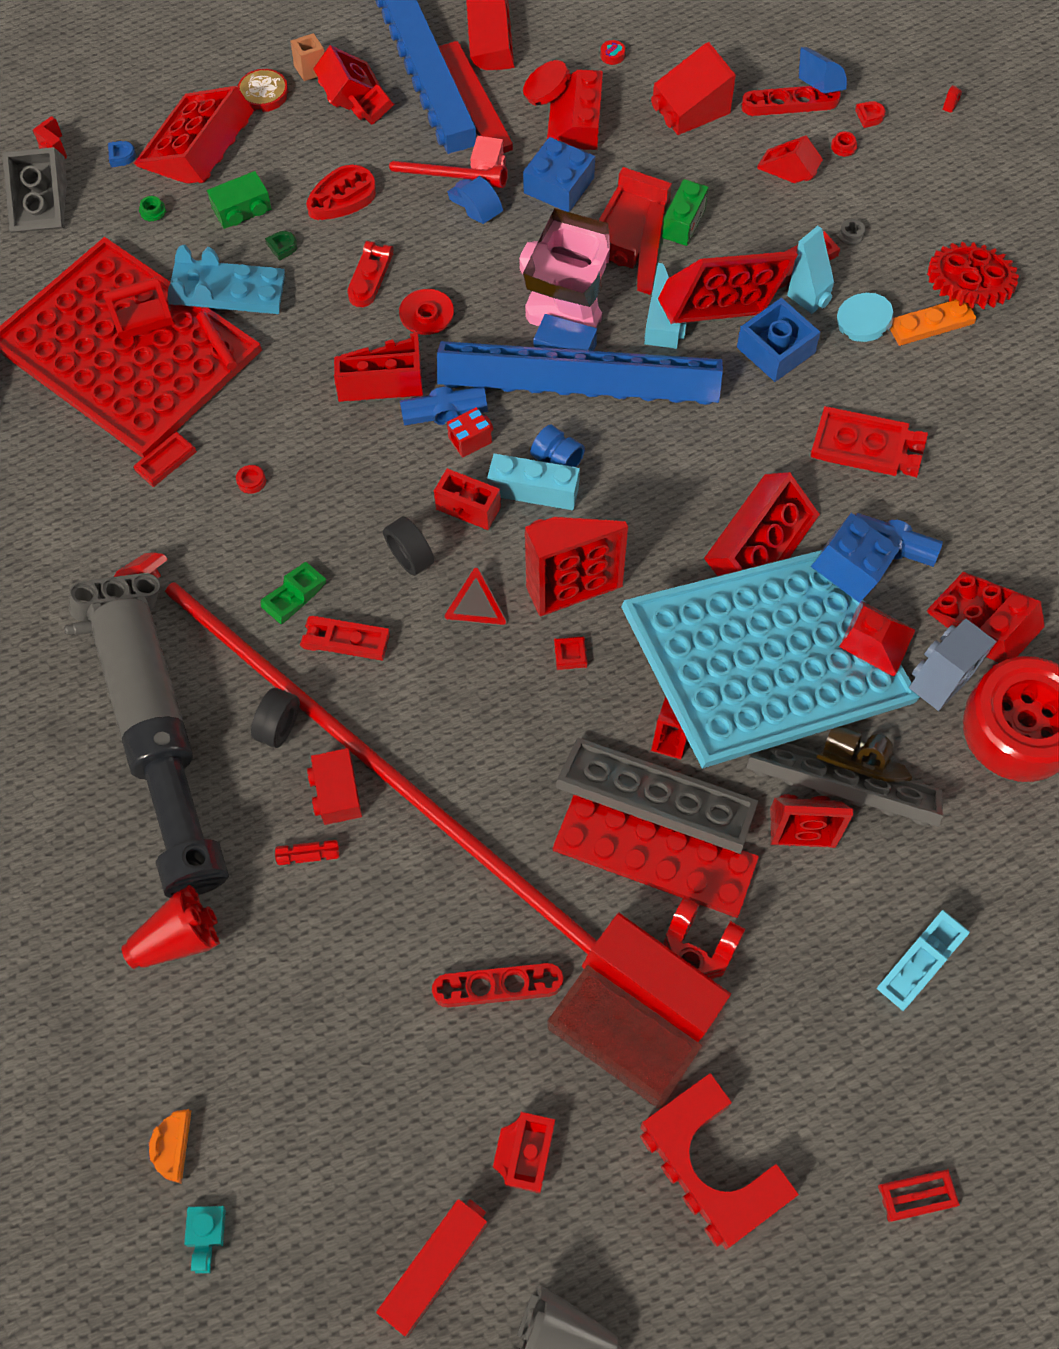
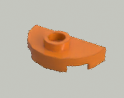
M190 1109L171 1113V1116L164 1119L159 1126H156L149 1142L150 1160L157 1172L165 1179L182 1184L191 1120L192 1111Z

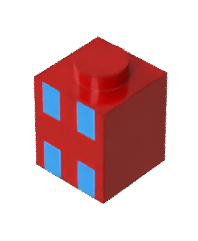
M477 407L447 422L448 438L462 458L492 443L491 432L494 430L488 416H483Z

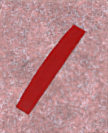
M653 202L649 204L644 223L637 274V291L651 295L664 214V206Z

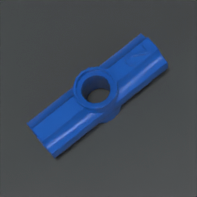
M439 387L432 390L429 396L400 400L404 426L429 421L444 425L445 422L475 407L478 408L480 413L488 412L484 387L453 391L448 387Z
M860 513L856 514L857 517L864 520L869 526L890 539L892 543L900 548L894 559L906 557L934 567L943 541L913 532L909 524L900 520L884 522Z

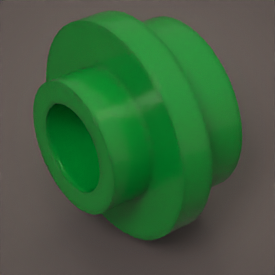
M147 196L140 202L139 213L146 221H157L165 215L166 207L158 197Z

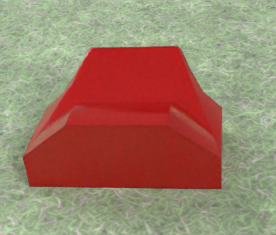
M521 1112L515 1122L501 1128L493 1168L503 1176L506 1186L541 1194L555 1119Z

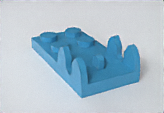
M181 245L178 247L175 255L172 278L168 287V303L279 314L285 269L219 263L218 255L210 247H207L202 252V260L197 261L192 258L189 248L186 245Z

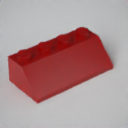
M790 472L765 474L704 559L717 576L789 559L820 514Z

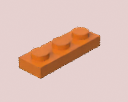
M954 300L893 318L890 330L898 345L901 346L972 325L976 321V316L968 303L959 306V300Z

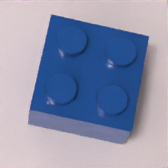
M549 137L523 171L524 193L561 210L570 212L594 179L595 156Z
M780 298L740 326L737 348L776 382L815 354L821 332L783 298Z
M851 512L829 539L811 567L860 603L880 581L900 548Z

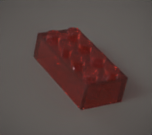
M588 965L547 1021L549 1031L659 1110L664 1107L702 1048L700 1043Z

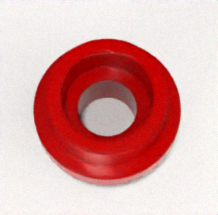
M839 132L832 139L831 149L839 156H850L856 152V138L850 132Z

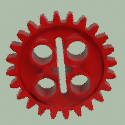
M961 242L960 247L954 243H951L950 248L942 246L941 251L936 250L934 256L931 257L927 272L929 276L928 282L934 283L932 289L941 290L939 296H950L949 302L955 299L959 300V306L969 303L972 309L975 304H978L982 309H985L986 304L994 308L997 302L1003 305L1006 299L1010 300L1012 293L1014 294L1017 287L1019 275L1016 274L1017 267L1011 266L1013 261L1004 260L1006 254L997 255L995 254L997 249L986 250L985 244L979 248L975 242H972L971 246H967L964 242Z

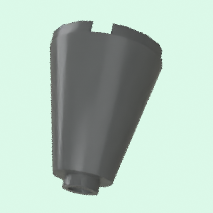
M539 1285L536 1287L539 1296L531 1295L517 1333L523 1339L521 1349H622V1346L618 1345L617 1335L548 1288Z

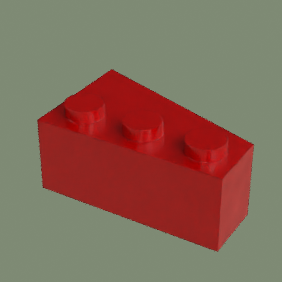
M418 332L411 333L409 339L396 343L393 339L385 341V346L369 351V348L366 347L334 357V379L338 401L423 396Z

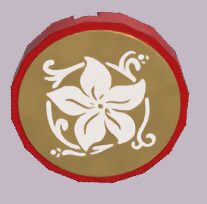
M257 69L242 77L238 84L239 90L254 111L256 109H262V112L272 111L279 108L287 99V81L282 74L275 70Z

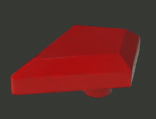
M144 553L119 569L114 577L149 573L158 579L161 577V574L157 568L168 559L165 554Z

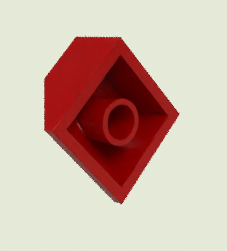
M332 45L327 48L313 68L318 77V83L327 94L328 101L335 107L341 106L350 110L354 106L348 98L351 94L359 101L377 83L379 84L366 61Z

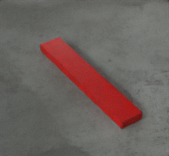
M454 41L438 46L475 125L477 135L503 139V153L513 151V143L459 42Z

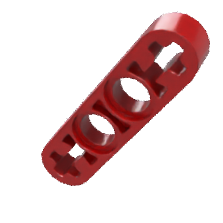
M812 86L752 90L743 95L741 109L749 116L831 110L838 106L841 92L835 91L824 94ZM805 97L809 99V101L800 102L799 100H797V98ZM775 99H780L784 101V103L775 104L772 101Z
M551 963L440 975L435 979L432 984V994L437 1004L442 1007L550 997L556 995L561 990L563 974L558 966ZM545 972H550L551 977H557L558 979L553 981L551 988H546L544 982L534 983L535 990L529 991L530 980L527 973H534L533 980L544 978ZM518 975L524 980V987L519 992H510L506 989L505 981L509 976ZM477 979H485L491 985L490 991L484 996H477L471 990L473 982ZM466 980L467 998H462V991L452 992L449 999H445L443 993H438V990L444 988V983H450L451 988H462L460 981Z

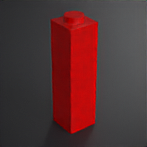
M457 1199L376 1311L379 1316L407 1338L410 1336L488 1226V1222L483 1218L486 1211L471 1199L466 1204Z

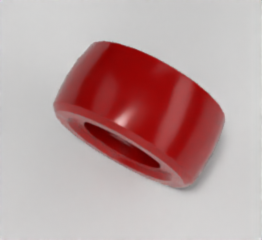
M1020 656L1010 658L994 665L976 683L966 702L963 716V731L969 749L976 759L988 770L1003 778L1017 782L1040 781L1059 773V664L1039 657ZM1021 696H1030L1032 703H1025ZM1002 702L1008 703L1011 706V710L1005 711ZM1042 709L1050 710L1053 717H1045L1042 714ZM1047 730L1052 736L1043 737L1041 731Z

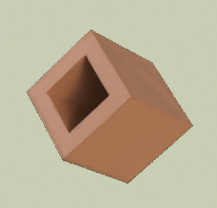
M314 33L291 40L293 63L303 81L316 78L317 75L313 68L324 54L323 46Z

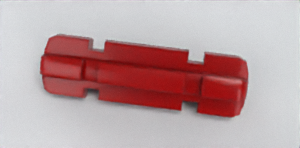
M337 840L324 841V844L310 842L293 844V848H289V845L277 846L275 848V859L278 865L291 864V861H295V864L321 861L323 857H326V860L337 859L340 854Z

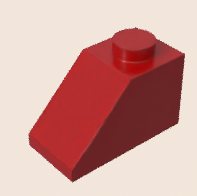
M807 135L767 149L757 168L792 183H797L803 180H811L817 174V169L823 158Z

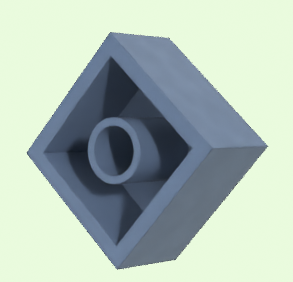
M967 619L962 621L957 627L951 625L940 638L942 640L941 643L935 640L924 654L928 659L926 661L923 659L912 672L915 679L909 686V689L938 711L971 679L997 642Z

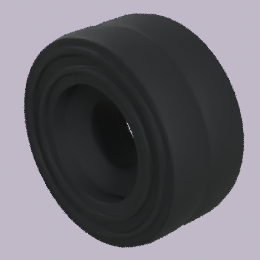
M271 688L265 694L256 710L251 726V737L270 747L279 748L288 738L296 722L300 706L299 698L282 689Z

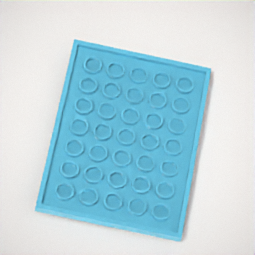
M822 550L624 600L621 608L701 768L914 704L920 698V696L909 689L911 681L902 665H900L897 674L893 677L839 647L859 602L811 567Z

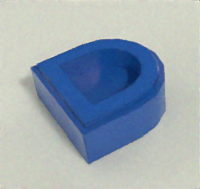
M117 141L108 143L111 167L125 166L135 160L136 152L130 142Z

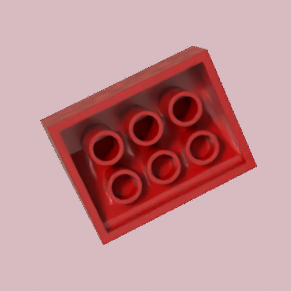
M237 86L186 93L134 164L137 167L186 184L203 183L211 176L210 172L214 166L223 159V154L227 148L236 141L239 131L248 124V119L254 110Z
M796 251L699 259L668 278L658 300L671 324L757 315L768 307L798 254Z
M552 517L546 520H536L525 527L526 588L540 617L623 587L628 535L626 521Z

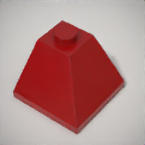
M861 601L839 647L894 677L901 665L915 629Z

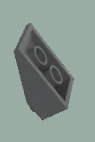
M54 147L2 152L10 232L63 228L67 191L65 157Z

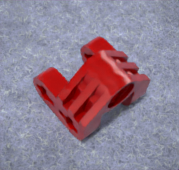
M684 897L673 916L663 945L684 960L693 961L697 969L710 979L722 977L746 929L730 921L711 959L708 957L707 952L690 943L683 944L700 906L698 903Z

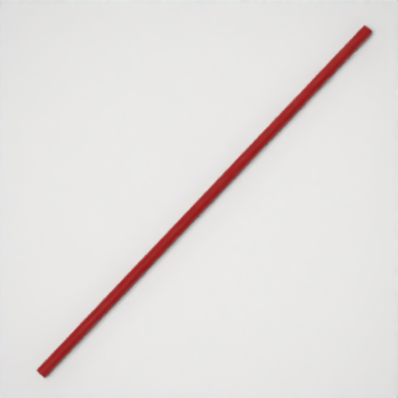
M176 582L168 585L165 593L275 688L296 695L300 700L299 708L344 747L349 748L351 753L586 954L590 952L597 942L594 937Z

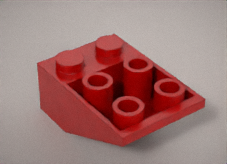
M962 572L927 609L928 614L947 628L951 625L957 627L962 621L967 619L997 641L986 657L998 663L1006 659L1018 657L1045 627L1041 601L966 572Z

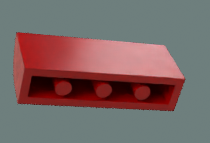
M466 0L470 58L473 63L483 70L515 68L509 0Z

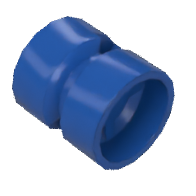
M552 424L547 425L539 432L530 450V455L538 461L577 467L585 453L584 445L571 437L565 438L564 432Z

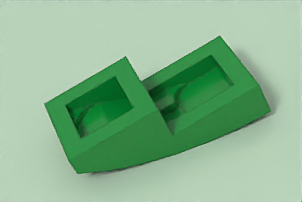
M304 562L284 576L283 585L261 599V608L282 625L320 591L326 583V578L307 562Z

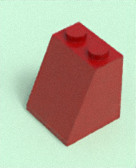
M710 42L705 43L654 83L653 96L651 97L652 106L655 111H660L669 128H672L677 135L683 134L731 113L736 75Z

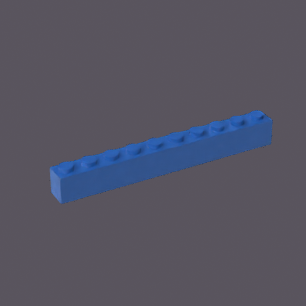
M375 0L378 8H383L382 16L385 24H390L389 31L392 40H397L396 44L400 58H405L404 64L407 74L413 75L412 83L414 90L421 93L420 101L422 108L429 111L427 114L430 126L437 129L435 132L438 144L440 146L444 145L447 154L474 147L476 142L475 125L417 0Z
M445 341L440 342L437 352V384L445 385L449 388L472 386L473 388L484 387V389L500 388L506 392L517 389L528 390L531 393L556 392L559 395L579 393L588 397L609 395L617 399L640 397L645 401L668 399L671 402L680 403L685 400L696 401L704 405L711 404L712 402L719 403L723 374L722 359Z

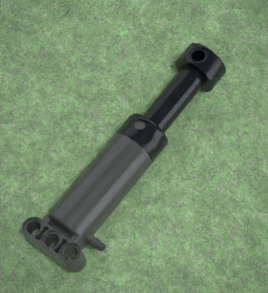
M149 573L77 582L70 589L69 613L74 619L84 622L66 625L64 627L65 634H93L130 772L138 779L147 780L166 851L159 855L155 861L164 895L171 898L175 893L189 885L196 890L198 895L210 892L225 883L229 878L220 843L215 840L204 839L184 771L193 760V753L151 614L158 601L160 582L154 575Z

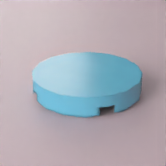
M876 293L853 295L839 307L837 314L839 330L843 335L845 333L849 336V339L854 341L867 342L876 340L883 336L882 333L887 329L889 330L892 326L894 318L892 305L885 297Z

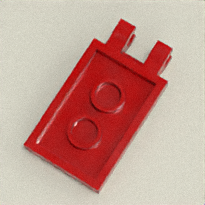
M824 406L811 450V458L896 476L899 469L903 474L917 478L922 456L915 454L907 455L906 453L909 449L911 452L923 454L928 432L909 431L910 423Z

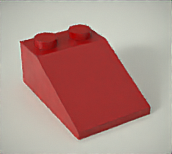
M787 794L774 798L770 808L771 845L836 848L853 816V808L841 801L831 800L826 796L798 799L795 795Z

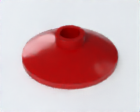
M420 289L410 293L403 299L399 307V316L402 324L411 332L430 335L444 330L451 323L454 316V307L450 298L443 292L435 289Z

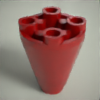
M189 885L175 893L127 939V943L121 947L123 957L131 968L136 969L139 966L145 968L207 952L220 944L213 927L218 923L217 917L211 907H203L196 890Z

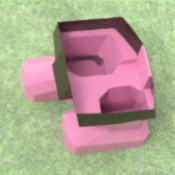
M554 208L539 241L527 242L519 260L526 288L532 291L525 306L526 318L530 324L539 326L544 314L597 328L598 323L602 321V312L598 306L597 296L602 289L601 277L605 271L606 263H609L610 240L608 223Z

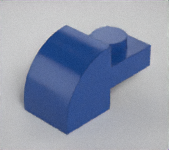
M481 176L474 180H460L453 188L447 191L452 202L465 207L467 215L482 224L503 211L502 204L495 190Z

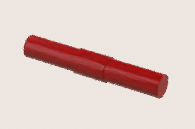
M199 312L196 315V319L206 333L213 348L217 351L228 370L235 369L237 363L219 332L212 324L206 312Z

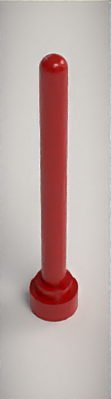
M392 161L389 164V169L392 172L471 180L481 176L495 188H504L508 179L506 166L494 165L492 168L489 167L488 170L400 161Z

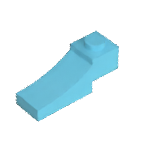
M943 909L876 989L904 1011L967 937L970 931Z

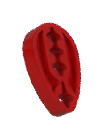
M344 165L333 170L311 191L306 202L309 216L315 220L334 219L352 214L368 206L376 195L374 176L368 169L359 165Z

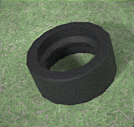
M402 516L384 528L383 535L388 547L409 574L416 576L435 562L428 542L410 519Z

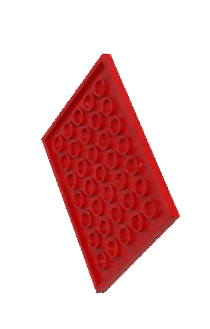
M103 237L0 325V353L142 458L176 432L262 351L259 342L209 308L169 304L168 287L170 281L106 237ZM158 277L174 324L120 340L103 293ZM152 290L115 301L113 304L117 311L159 297L157 291ZM199 312H206L212 324L219 332L237 363L235 369L228 370L217 351L213 348L206 333L196 319V315Z

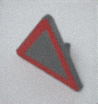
M473 567L442 615V619L446 622L497 627L505 626L507 620L478 567Z

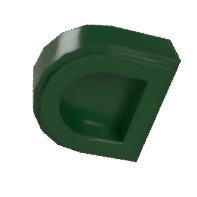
M280 231L265 238L266 244L279 261L292 255L297 249L296 237L291 232Z

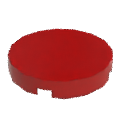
M553 60L538 67L530 74L523 87V94L527 101L532 105H536L538 102L543 105L556 99L567 87L566 81H570V70L560 60Z

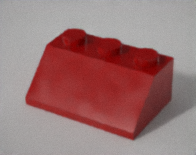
M576 70L571 74L570 81L567 80L565 83L567 87L564 92L550 102L547 139L551 137L577 149H598L603 71Z

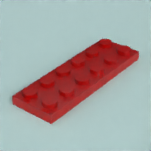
M573 795L553 845V851L680 898L686 897L699 905L738 918L759 858L758 855L744 850L741 851V854L577 795Z

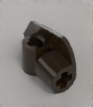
M843 726L833 728L828 735L824 750L817 754L816 757L844 769L884 782L912 780V775L905 765L891 760L893 744L889 738L880 734L872 735L866 742L861 741L862 733Z

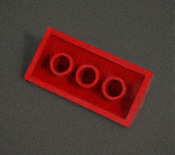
M619 912L594 944L581 966L691 1048L706 1034L731 996L730 992Z

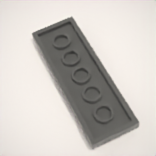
M578 737L557 778L555 787L741 854L758 804V800Z
M789 743L750 754L746 769L752 770L761 777L773 776L783 779L785 783L794 787L806 786L815 789L817 793L823 796H839L856 806L868 805L878 808L882 813L889 816L901 815L911 818L913 822L922 826H929L931 824L939 827L943 817L942 789L912 780L884 782L816 758L817 754H820L819 752Z

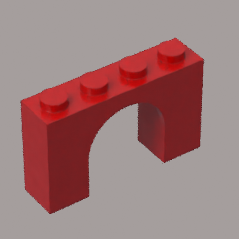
M709 1073L643 1121L640 1127L643 1133L640 1135V1138L651 1153L657 1151L665 1162L661 1165V1168L670 1182L674 1184L678 1181L686 1194L682 1198L694 1215L700 1212L708 1225L704 1230L716 1247L722 1244L725 1250H727L799 1194L777 1164L744 1188L731 1192L715 1190L703 1183L696 1175L691 1165L689 1153L692 1137L699 1129L728 1109L732 1103L712 1074Z

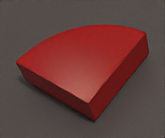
M952 85L948 90L942 110L951 113L955 109L962 95V90L957 86Z

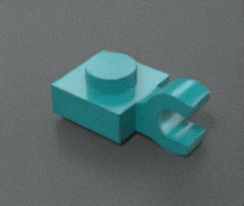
M224 1206L187 1208L184 1245L195 1247L192 1254L191 1271H195L196 1274L211 1273L212 1246H223L226 1212Z

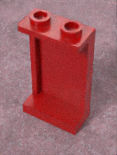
M625 167L622 168L619 173L618 187L599 218V221L608 223L610 261L618 266L634 268L639 259L642 233L649 204L653 202L662 205L665 211L670 202L672 183Z

